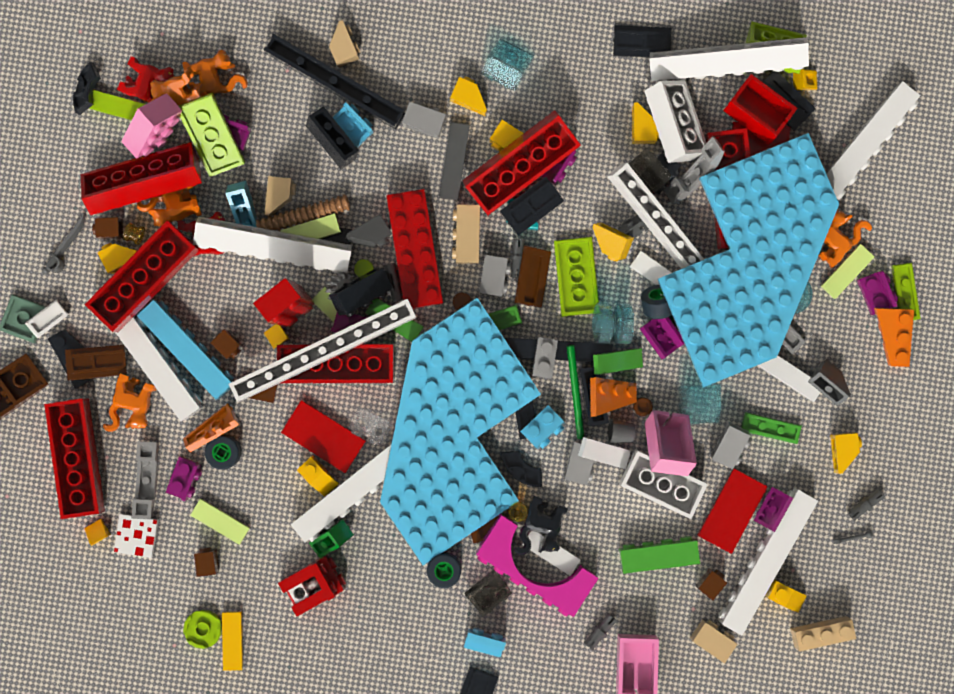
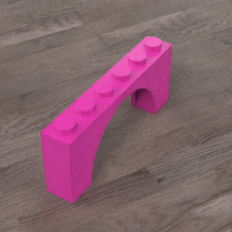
M500 514L475 551L476 555H478L477 559L486 565L490 563L495 566L493 569L499 574L503 575L505 573L509 575V580L516 585L523 584L527 587L525 590L533 596L536 594L543 597L542 601L547 605L552 606L554 604L564 616L571 615L574 617L599 579L597 575L580 565L571 576L554 583H540L527 578L515 566L511 553L512 538L518 525L508 517Z

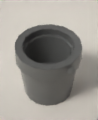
M616 417L610 419L608 442L611 445L615 443H632L635 438V424L620 421Z

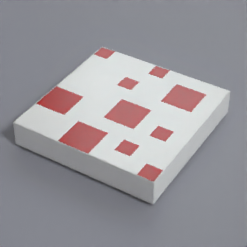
M121 513L119 515L114 552L152 558L159 519H131L132 515Z

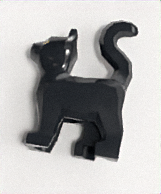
M533 496L528 506V516L523 527L520 529L519 537L524 546L522 548L515 547L514 551L519 555L529 553L531 549V541L527 536L529 531L545 535L540 543L539 553L542 551H558L560 545L557 536L561 529V517L567 513L568 508L559 506L554 509L551 516L545 515L543 510L547 508L548 502H543L542 498Z

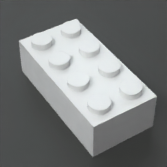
M660 81L646 89L647 102L650 106L668 163L693 161L702 155L700 150L706 144L686 81Z
M634 450L619 482L620 486L689 519H692L708 485L690 475L682 476L651 472L649 456L637 450Z

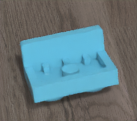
M345 102L343 104L344 107L333 118L358 148L373 134L371 129L373 125L366 118L362 119L358 115L359 110L353 104L349 106Z
M547 405L520 432L537 449L540 447L544 449L551 442L549 440L550 437L554 434L557 436L563 431L565 422Z
M479 628L468 629L464 648L501 657L502 651L505 649L506 638L497 633H492V635L484 633V630Z

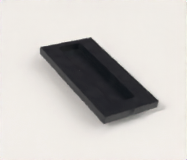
M615 25L613 56L650 58V53L671 51L672 28Z
M773 71L766 79H763L764 84L798 108L786 123L795 131L816 108L779 72Z
M544 177L500 210V213L519 236L563 203L564 200L547 177Z
M469 667L460 694H493L499 677Z

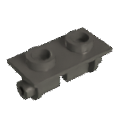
M636 215L632 219L625 220L618 229L635 239L642 234L641 226H643L645 231L649 228Z

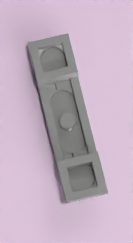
M712 137L700 150L702 155L681 178L675 177L664 189L672 204L680 202L702 185L699 178L714 172L720 163L724 150L716 137Z
M137 441L136 461L138 463L131 519L151 520L157 487L158 443Z

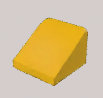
M801 69L799 74L793 73V87L797 91L817 90V70Z
M273 325L264 332L273 349L290 339L284 328L279 325Z
M102 519L84 528L91 546L111 535Z

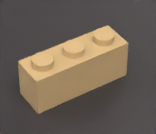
M457 205V209H453V221H457L456 229L453 228V240H456V248H452V259H456V264H479L480 205Z
M847 616L790 628L794 647L798 651L856 639L853 621Z

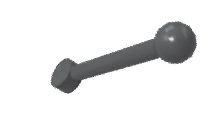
M867 531L865 534L834 539L833 542L834 544H839L864 537L872 538L873 533Z

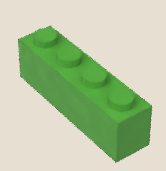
M692 536L680 537L679 541L662 539L661 543L656 544L653 541L642 542L640 546L630 543L624 544L623 548H619L621 571L623 574L700 564L698 542L696 539H692Z

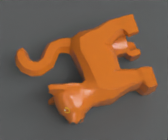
M219 50L213 58L202 59L195 64H190L189 62L182 63L184 70L191 67L194 74L199 75L200 83L198 84L194 82L188 83L191 93L196 87L199 88V93L206 91L207 94L228 93L233 90L237 82H240L244 89L247 88V79L241 74H235L229 79L227 85H222L218 69L236 67L235 64L231 63L230 57L226 54L225 50Z
M191 67L185 69L182 75L171 77L165 82L154 80L150 83L153 96L151 101L167 93L178 106L205 96L207 92L199 93V88L196 87L191 93L186 86L195 75Z
M193 186L153 197L147 205H143L141 201L137 202V209L141 212H149L153 217L154 226L161 227L167 220L173 222L183 220L192 214L202 215L196 195H190L189 189L193 188ZM158 202H163L166 206V209L154 208Z
M837 210L824 241L829 248L826 252H820L818 257L822 261H827L829 266L833 268L842 260L852 246L858 244L861 240L862 228H866L869 231L872 230L870 222L866 220L858 221L853 228L854 237L849 239L838 228L847 223L853 216Z
M120 373L116 383L113 403L109 407V416L113 422L112 424H103L104 430L113 432L118 429L120 425V418L116 413L118 408L133 411L125 428H146L148 426L146 413L150 407L151 393L156 391V387L153 384L145 383L138 394L134 392V388L140 384V380L134 377L129 380V376Z

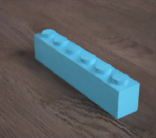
M157 300L151 301L137 315L138 318L216 400L220 399L231 389L229 383L234 382V376L228 370L224 371L220 367L221 362L215 356L211 358L207 353V347L200 342L198 344L195 341V335L188 328L185 330L180 325L182 321L175 314L172 316L167 311L169 307L162 300L160 302Z

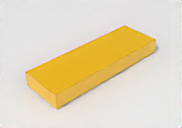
M242 611L222 612L223 671L243 670Z

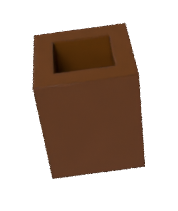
M118 217L95 218V223L92 225L93 234L98 239L123 238V219Z
M223 329L210 342L226 359H235L242 352L240 349L243 345L226 329Z
M211 547L199 548V551L194 554L196 576H209L219 573L217 549L211 550Z
M709 568L695 586L714 601L727 582L723 580L725 575L717 569L712 571Z

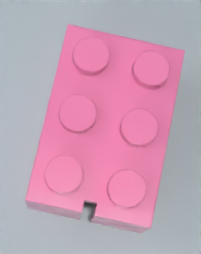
M167 93L138 108L121 142L136 159L143 155L148 156L155 148L158 147L160 149L168 142L167 138L172 134L174 125L179 122L182 110Z
M653 410L645 421L651 472L688 476L697 464L689 415L672 413L670 416L669 412Z
M618 634L617 694H636L634 689H637L638 694H657L659 639L656 635Z

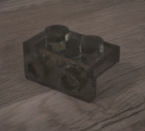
M648 148L628 163L652 194L672 178L668 169L660 163Z
M492 570L464 594L483 617L502 601H505L512 594V591L495 570Z

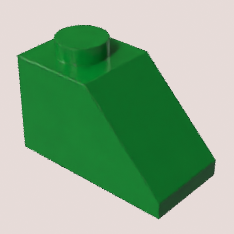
M341 520L321 533L313 542L310 541L309 545L317 556L322 558L342 546L354 534L344 520Z

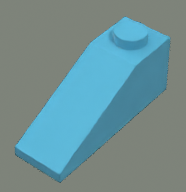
M242 181L228 185L226 196L236 224L257 227V216L247 182Z

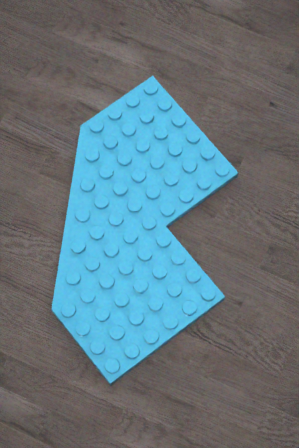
M809 133L699 178L729 250L657 280L702 387L721 381L778 356L839 206V202Z
M475 298L412 340L380 503L422 565H425L433 557L443 553L519 501L477 437L540 396L541 393L478 298Z

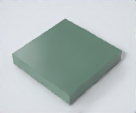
M12 294L0 324V331L31 343H36L38 338L27 327L25 322L46 306Z

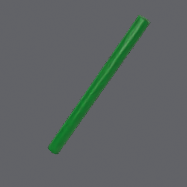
M568 345L567 354L577 439H583L585 435L574 345Z

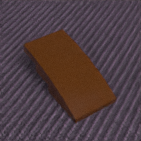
M24 354L0 370V420L49 385L27 354Z

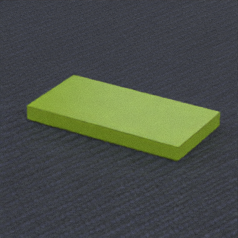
M213 93L179 105V108L182 110L180 118L209 177L245 164V160Z
M592 237L555 240L554 251L561 317L600 313Z

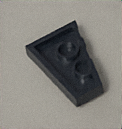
M64 329L49 337L48 341L67 374L65 350L85 347L71 333ZM96 378L71 380V383L75 389H78Z

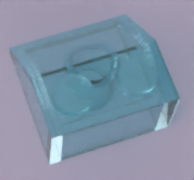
M500 38L489 54L481 74L490 80L502 84L507 89L516 91L534 55Z
M720 384L708 385L706 387H702V385L678 386L680 414L689 415L690 424L719 423L721 411Z

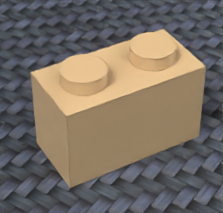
M702 619L690 639L725 664L738 645L734 641L735 637L727 631L724 633L719 631V626L713 621L709 620L706 622Z

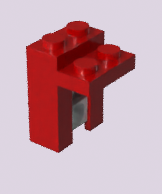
M325 555L278 582L282 592H287L293 603L291 608L296 617L326 600L329 601L335 598L338 593L346 588V581L342 574L337 573L335 569L337 565L332 557L329 558L328 555ZM313 576H315L316 578L315 580L313 579V581L309 583L307 582V584L304 582ZM318 585L321 587L319 590L311 594L310 591L312 589L314 590V588H317ZM296 588H303L305 595L298 596L295 592Z

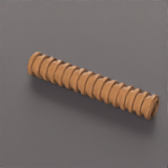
M343 194L342 197L337 196L336 199L332 197L331 200L325 199V202L320 201L319 204L315 202L312 206L308 204V207L302 206L301 209L298 207L295 211L291 209V212L285 211L284 214L281 212L278 216L274 214V217L268 216L267 219L264 217L261 221L257 219L256 226L258 228L280 231L281 228L286 229L288 226L293 227V225L296 226L298 223L303 224L305 221L316 220L315 218L319 219L322 216L325 217L333 213L338 214L339 211L342 213L346 209L349 211L350 204L347 195Z

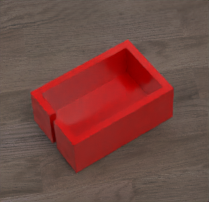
M750 74L723 111L770 145L798 108Z

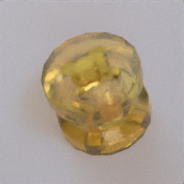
M129 222L124 230L123 240H131L134 244L140 245L145 234V227H136L133 223Z
M518 501L511 505L508 513L513 521L521 522L526 519L528 510L524 503Z

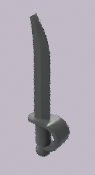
M82 213L74 228L54 253L50 252L52 257L46 263L47 267L42 269L44 274H48L50 271L53 273L63 271L64 262L60 257L80 233L85 222L86 213Z

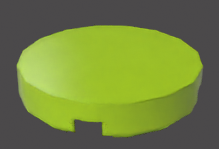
M202 609L188 616L184 623L183 632L190 645L195 648L205 649L218 642L222 635V623L217 614L210 610Z

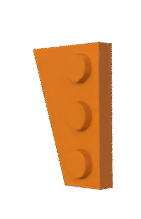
M874 308L879 322V331H881L883 338V347L888 365L910 367L914 310Z
M598 377L590 378L591 417L636 403L637 384Z
M227 403L184 437L185 447L192 452L238 426L239 423L233 408Z

